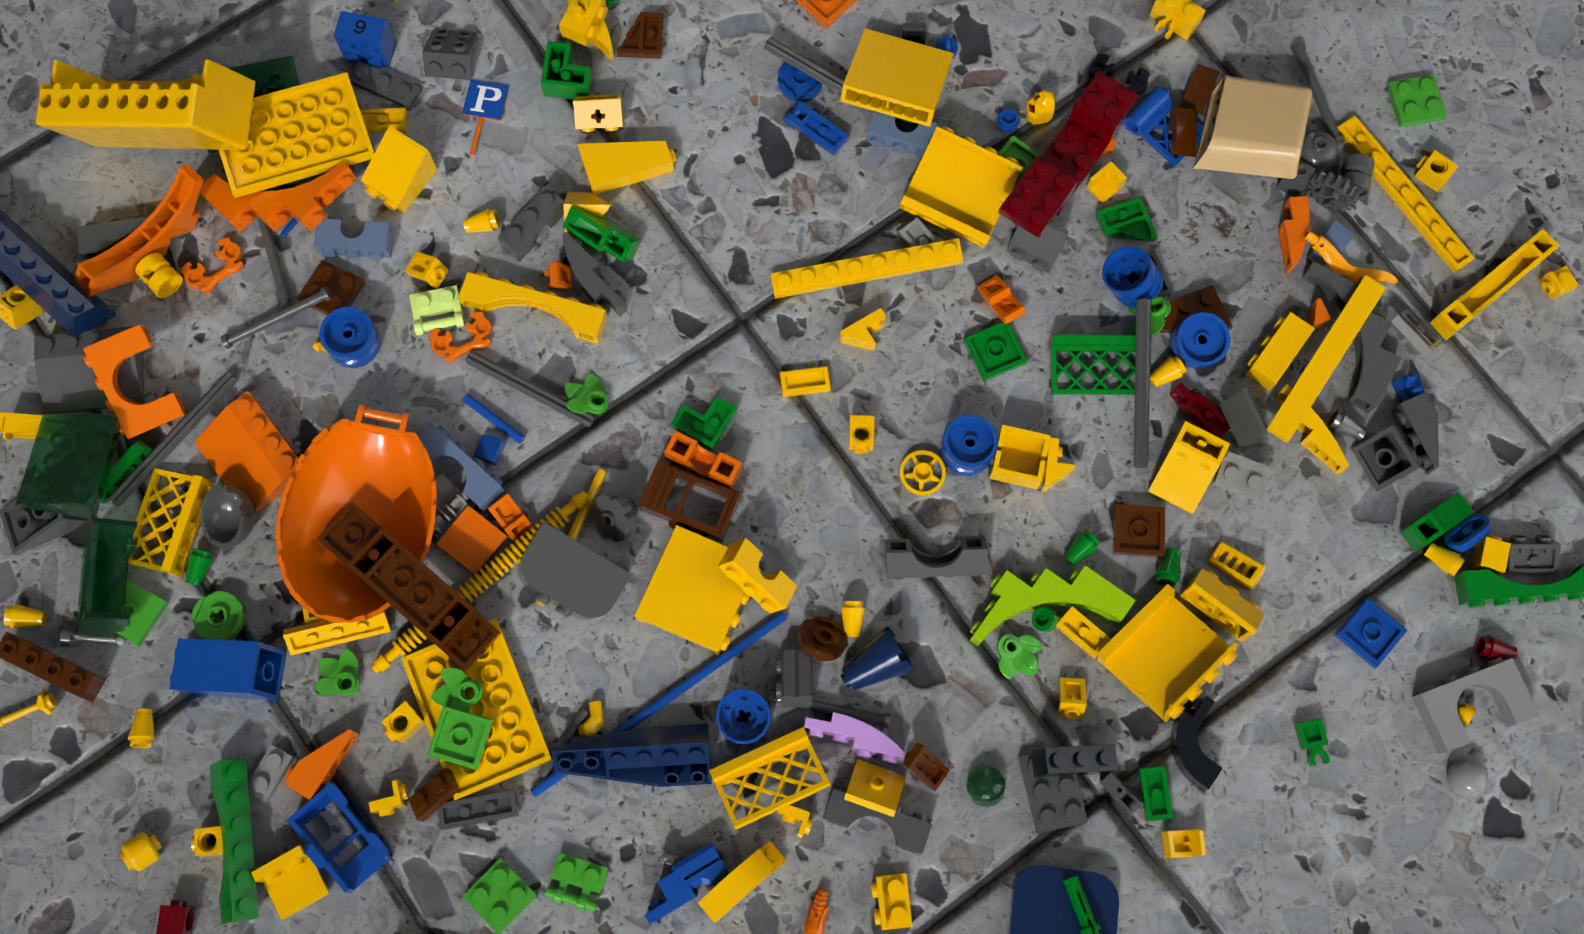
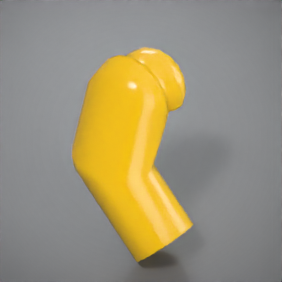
M601 701L589 703L590 717L578 728L579 734L584 738L596 735L604 724Z

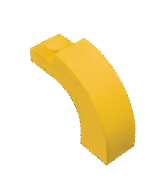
M769 841L727 875L698 904L710 919L716 923L787 860L773 843Z

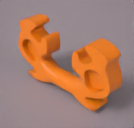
M223 238L217 242L220 248L223 249L222 251L215 250V254L220 261L227 262L222 269L212 276H206L208 272L201 263H197L198 267L196 269H193L194 266L190 262L182 267L181 273L184 275L185 281L190 288L195 290L201 289L204 294H208L220 281L230 274L241 271L245 267L241 261L243 251L230 238Z
M483 312L470 314L471 319L475 322L473 324L466 322V328L470 335H475V337L460 346H451L454 340L449 331H446L445 336H440L442 332L439 328L432 330L428 336L431 340L433 353L437 356H446L444 357L445 362L451 363L463 354L490 346L491 341L487 338L491 335L493 328Z

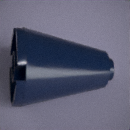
M889 626L883 628L842 668L843 674L840 676L847 688L852 686L854 690L910 673L914 670L902 645L896 639L894 640L895 634Z

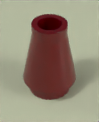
M1491 635L1480 636L1475 645V652L1482 659L1494 660L1502 657L1503 660L1511 658L1515 660L1517 657V648L1515 646H1511Z

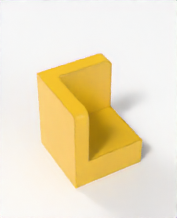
M1109 162L1090 178L1087 189L1101 203H1105L1123 188L1127 177L1112 162Z

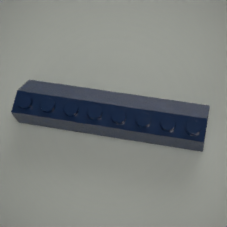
M0 209V270L73 337L116 316V313L97 295L89 297L74 282L75 276Z

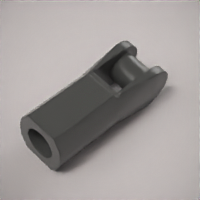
M1110 772L1099 782L1128 817L1132 818L1134 816L1133 813L1138 808H1143L1142 803L1128 790L1114 772ZM1125 795L1131 800L1127 805L1121 800Z

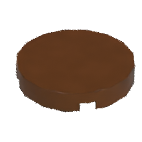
M822 616L805 619L797 634L800 647L811 657L822 661H833L841 657L847 647L848 638L846 633L845 635L841 631L842 627L837 622Z

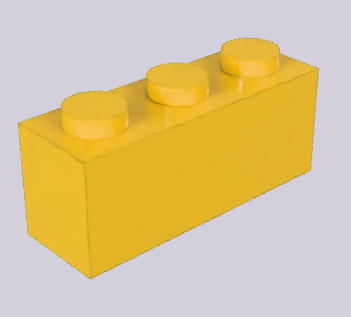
M1292 312L1285 319L1283 317L1279 318L1273 327L1276 330L1272 337L1267 335L1260 345L1263 349L1260 355L1255 353L1247 363L1250 369L1245 375L1269 391L1277 384L1315 329Z

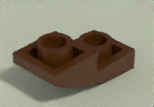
M1198 64L1180 107L1194 109L1196 113L1203 114L1220 71Z
M1172 106L1168 129L1173 131L1170 154L1195 157L1197 142L1195 110Z

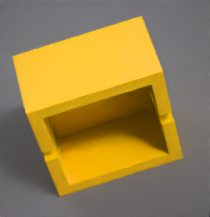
M1002 424L998 434V447L993 458L989 479L1037 490L1042 482L1046 462L1044 460L1047 457L1051 435Z

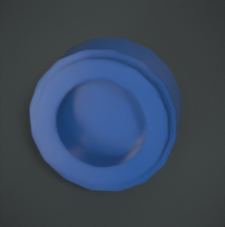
M946 34L938 39L935 48L954 53V59L957 55L958 44Z

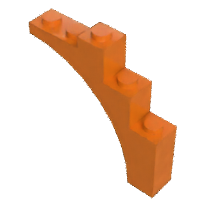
M341 161L327 173L302 185L277 191H258L234 198L229 183L213 174L202 184L200 195L238 232L243 231L257 217L274 232L285 225L291 217H294L311 232L327 217L323 209L349 188L357 178L349 166Z
M188 164L180 166L169 191L152 214L130 235L110 249L78 263L74 282L90 297L138 280L135 269L145 256L151 253H160L162 256H165L171 238L194 231L200 214L195 209V205L204 179Z

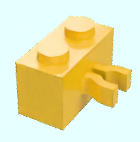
M572 0L559 23L562 37L587 46L590 40L596 37L598 24L607 15L608 7H606V1Z
M1156 0L1149 16L1158 21L1154 28L1155 32H1158L1160 28H1165V26L1168 28L1164 37L1167 40L1173 32L1188 40L1200 25L1206 10L1191 0Z

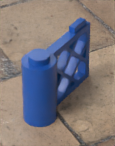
M1154 87L1124 118V125L1131 133L1140 135L1175 167L1185 157L1179 155L1175 158L1169 153L1168 145L1172 144V140H1168L1167 129H1169V125H1167L1166 115L1172 110V106L1175 105L1172 103L1171 94L1166 88ZM1196 120L1197 144L1200 141L1203 125ZM1153 129H1162L1163 140H1155L1149 133Z

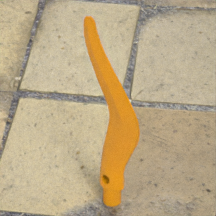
M1307 230L1303 235V238L1311 243V248L1323 257L1329 270L1338 275L1347 276L1354 283L1365 275L1375 281H1385L1396 284L1398 281L1394 275L1383 270L1351 266L1322 235L1317 236L1310 230Z

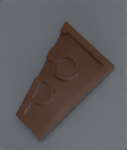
M1211 285L1169 301L1171 311L1165 317V325L1159 333H1171L1178 322L1190 315L1201 312L1218 316L1224 321L1229 330L1233 326L1214 286Z

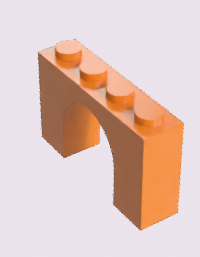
M139 324L83 348L85 352L83 359L89 368H93L96 374L94 381L100 391L104 390L108 398L105 400L106 405L111 413L115 412L119 420L116 423L123 436H127V439L188 413L178 391L150 403H138L127 398L119 388L118 371L124 361L155 347L145 324Z

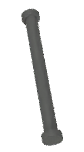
M1304 43L1296 44L1291 48L1293 54H1296L1328 133L1335 140L1337 146L1345 142L1344 136H1340L1305 53L1306 46Z
M323 287L320 289V292L230 335H222L221 341L229 349L233 347L234 343L324 300L327 302L332 300L331 293L327 287Z
M770 689L768 704L773 705V702L781 704V698H776V689ZM812 700L811 707H799L828 714L835 712L858 720L881 724L883 728L887 729L891 713L883 715Z

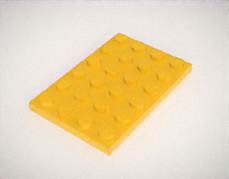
M347 72L254 97V107L250 120L251 130L248 134L246 149L219 150L234 198L328 172L341 161L350 166L371 160L373 155H375Z
M497 618L488 622L501 633L500 636L467 672L435 644L401 658L431 740L443 708L442 705L437 704L431 699L432 694L439 687L446 684L442 678L441 670L446 668L463 670L468 679L476 680L482 686L483 694L481 699L476 704L471 705L468 712L493 719L494 722L479 769L474 770L439 759L442 769L448 768L452 770L460 789L453 796L454 801L461 800L552 760ZM472 687L467 688L466 695L472 697L474 689Z

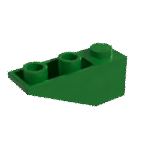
M1457 492L1402 530L1400 534L1414 552H1417L1474 511L1461 494Z

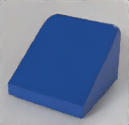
M483 434L473 457L497 465L506 443L504 439Z

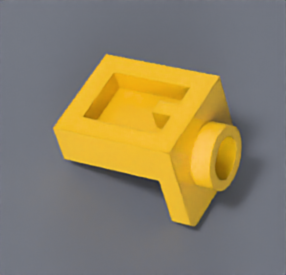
M416 251L404 272L411 277L426 281L430 286L438 289L449 270L436 257Z
M1567 266L1554 272L1550 271L1539 280L1542 291L1548 295L1551 301L1579 286Z
M1060 677L1058 682V717H1066L1068 719L1083 718L1087 705L1085 679Z
M791 805L778 810L777 814L782 815V821L796 825L797 821L802 822L797 835L798 838L802 839L803 834L809 835L813 820L809 819L810 812Z

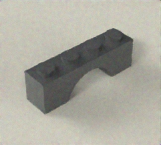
M985 536L959 537L957 543L950 550L935 555L919 551L914 547L910 539L885 540V570L887 579L987 575L988 547Z
M840 786L839 790L833 788L823 817L824 821L847 829L859 818L867 816L877 817L891 827L895 836L896 847L920 856L923 854L932 824L927 822V817L917 813H913L912 816L903 814V808L898 806L894 817L844 800L847 791L846 787Z

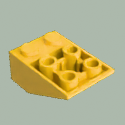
M1185 421L1179 428L1148 492L1193 514L1219 468L1230 443Z

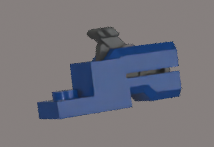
M712 842L687 857H678L666 853L658 858L659 862L667 864L666 868L669 875L657 882L667 901L663 903L660 899L647 907L650 912L645 914L646 919L652 925L696 898L697 896L693 890L702 884L712 886L729 875Z

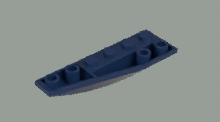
M708 724L632 729L578 740L554 747L551 750L555 773L657 787L712 784V776L709 772L711 770V751Z

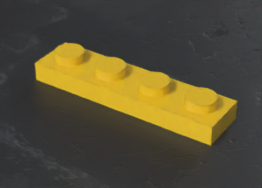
M385 610L377 616L359 622L336 623L322 620L284 629L283 637L292 656L391 632V624Z

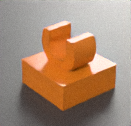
M558 261L549 263V270L545 271L544 275L550 278V283H546L545 287L551 290L559 289L563 292L573 290L571 267Z

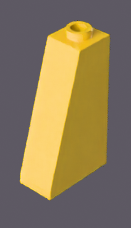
M666 141L578 144L580 157L594 195L674 172L673 162H677L673 148L668 149Z

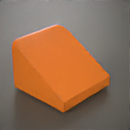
M1318 298L1309 310L1308 324L1315 328L1314 331L1323 328L1331 318L1321 298Z

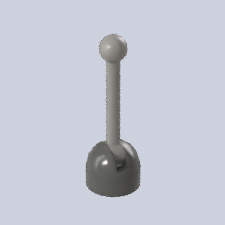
M64 626L60 633V645L62 647H74L81 640L111 642L119 646L124 645L126 639L122 636L112 638L81 635L77 628Z

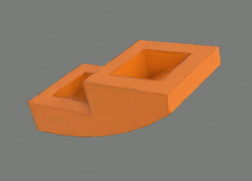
M997 275L977 286L979 293L1005 325L1026 313L1024 305L1011 294L1010 287Z
M507 492L487 506L488 510L514 543L516 539L520 543L522 542L521 535L527 538L526 531L532 534L530 528H534V526Z

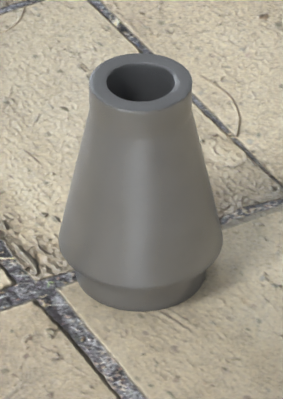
M1337 409L1334 411L1327 423L1331 431L1355 438L1358 441L1367 432V428L1362 426L1346 410L1341 411Z

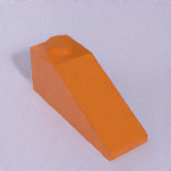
M348 729L299 760L296 765H292L285 776L287 780L284 785L311 800L329 783L359 734Z

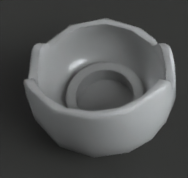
M1462 758L1453 762L1448 769L1447 782L1455 794L1467 799H1473L1482 795L1489 784L1488 772L1478 761Z

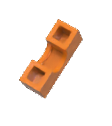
M677 431L674 432L664 451L667 461L730 489L734 488L743 470L741 461L722 452H719L718 455L702 448L698 441Z

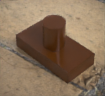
M918 742L906 754L902 763L933 791L937 790L950 771L925 746Z

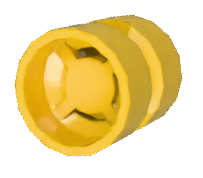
M151 253L145 256L135 269V273L145 284H148V287L158 298H166L180 288L183 282V278L173 267H170V264L160 253Z

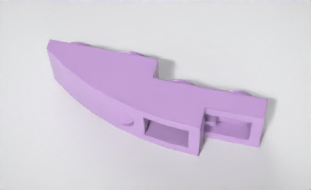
M835 712L832 714L831 722L807 717L805 719L804 729L808 731V736L823 738V734L834 736L833 740L841 743H848L849 740H854L852 751H857L856 755L859 757L872 758V755L882 756V761L897 763V760H903L904 751L895 742L876 728L858 719Z

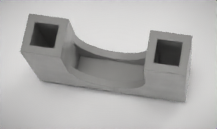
M1502 657L1486 662L1488 668L1483 670L1476 666L1464 671L1466 676L1460 679L1453 675L1441 680L1442 686L1435 688L1433 684L1418 689L1420 694L1412 697L1438 754L1446 753L1471 743L1457 711L1459 696L1468 687L1481 689L1492 697L1507 727L1540 716L1513 658L1503 661Z

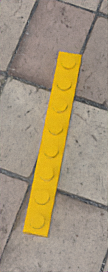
M957 238L770 274L774 296L777 299L963 264L964 260L960 241Z

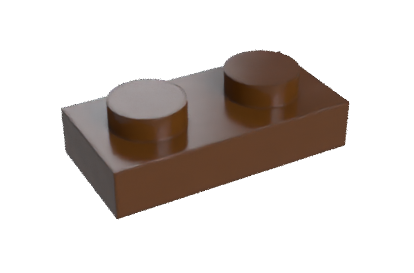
M443 768L409 799L416 820L426 821L460 790L451 769Z

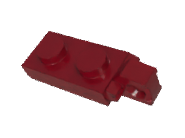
M1182 382L1171 391L1170 396L1176 401L1179 408L1201 429L1218 438L1224 436L1231 429L1225 416L1199 391L1197 393L1192 390L1190 391Z

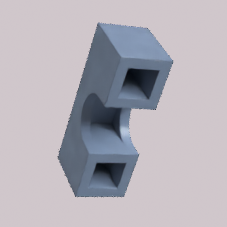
M873 111L866 142L871 143L875 147L884 146L892 148L898 153L907 152L915 154L921 159L936 127L942 128L943 125L932 122L930 127L918 124L914 131L902 132L896 127L897 117Z
M324 219L316 226L314 246L322 256L335 257V255H344L351 259H357L359 256L374 260L391 258L394 231L389 222L365 221L362 234L355 238L346 237L347 228L342 220Z

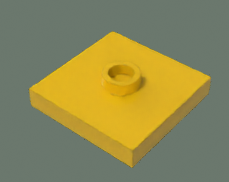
M857 759L844 800L894 817L906 776Z

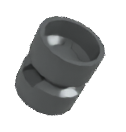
M1351 154L1343 159L1341 172L1344 176L1342 177L1350 180V185L1356 186L1355 190L1359 192L1358 197L1362 198L1370 193L1375 161L1366 155Z

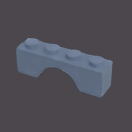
M430 423L418 437L428 452L432 466L441 462H453L462 466L466 471V484L463 493L485 514L488 511L487 506L505 493L501 486L503 484L502 480L494 473L491 475L487 474L484 471L486 466L478 458L474 457L471 459L466 455L468 450L459 441L454 444L449 439L451 435L441 425L437 428Z

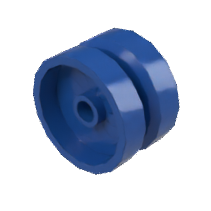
M355 307L338 308L329 313L321 323L319 332L321 344L334 361L343 367L358 368L365 366L379 352L381 344L379 331L362 310Z
M1201 312L1190 315L1175 325L1170 334L1169 345L1172 355L1174 357L1178 356L1185 367L1197 369L1215 364L1224 358L1229 350L1231 337L1227 325L1221 318L1211 313Z
M964 415L956 418L948 425L941 442V456L944 464L951 471L963 476H973L982 473L990 465L997 450L998 436L996 431L986 419L977 415Z

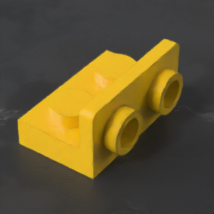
M907 874L875 876V882H871L872 898H877L878 909H874L875 925H880V930L913 927Z

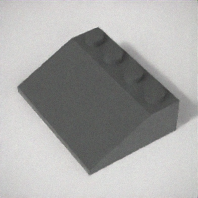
M133 326L91 330L76 337H73L70 333L35 336L34 361L44 414L51 415L107 409L105 400L108 398L104 390L100 391L94 381L96 374L93 368H89L83 359V354H85L83 348L130 329ZM144 352L128 358L118 371L120 390L127 398L138 403H145Z

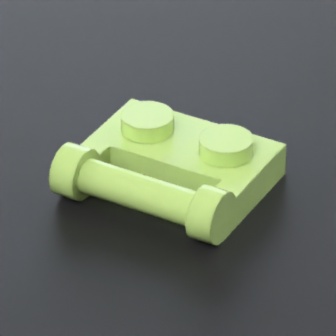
M457 285L409 295L417 336L424 335V332L436 328L441 329L455 325L457 327L465 326L462 306L458 299L459 290ZM454 312V316L427 322L422 321L423 318Z

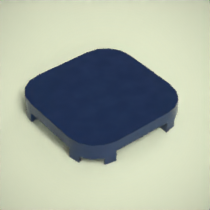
M1044 865L1031 866L1021 871L1016 879H1014L1008 934H1080L1082 929L1065 886L1062 881L1077 875L1096 924H1100V934H1117L1119 913L1118 891L1113 882L1106 876L1095 872Z

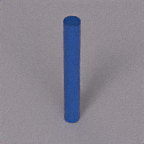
M470 394L463 398L465 404L517 443L521 444L524 441L525 436Z

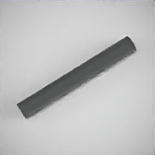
M582 708L579 710L555 747L571 742L579 726L588 717V712ZM553 760L544 763L537 773L546 778L553 768Z

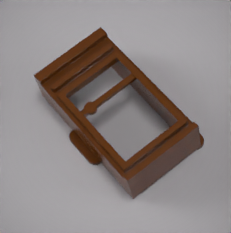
M658 460L639 502V508L643 512L669 521V527L675 529L677 525L723 543L742 495L738 490L730 489ZM677 478L689 483L680 504L676 506L677 511L674 512L664 508V505ZM692 484L727 498L715 528L680 514L684 509L683 505Z

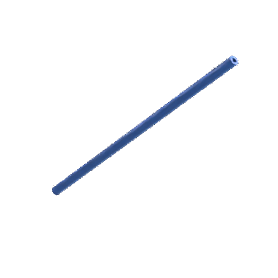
M782 611L610 733L635 728L787 620L785 614ZM553 772L533 786L530 791L536 798L568 774Z

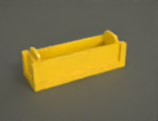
M0 412V432L7 441H11L12 438L62 441L69 446H72L73 442L80 443L83 424L75 418Z

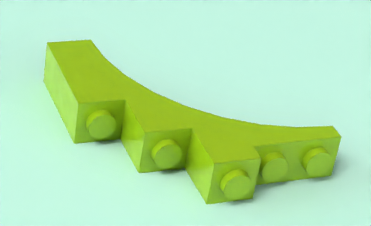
M1086 565L1081 571L1076 569L1068 580L1071 585L1047 568H1045L1042 574L1038 571L1029 582L1033 587H1030L1015 575L1006 571L1003 576L998 574L990 586L994 589L990 596L998 601L996 602L992 599L984 611L988 614L983 622L978 620L970 630L973 634L970 641L979 646L989 633L1004 621L1022 612L1037 609L1040 606H1073L1074 608L1098 614L1118 625L1136 600Z

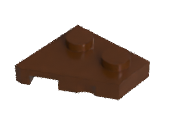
M640 12L635 20V25L627 32L625 41L621 47L618 46L616 50L617 57L661 59L664 13Z

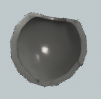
M229 484L214 485L206 492L202 501L201 525L206 538L213 546L228 548L239 545L252 532L255 524L256 514L253 502L245 492Z

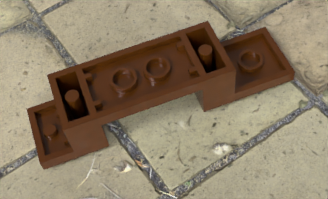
M353 502L318 536L317 540L466 672L500 636L501 633L482 617L473 606Z

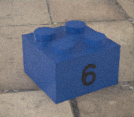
M341 11L333 36L344 58L353 63L362 61L375 67H389L396 41L387 19Z

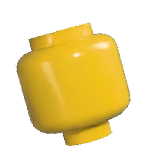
M139 832L122 843V851L119 852V855L128 870L133 868L139 872L159 860L157 850L162 847L155 835L149 837L145 832Z

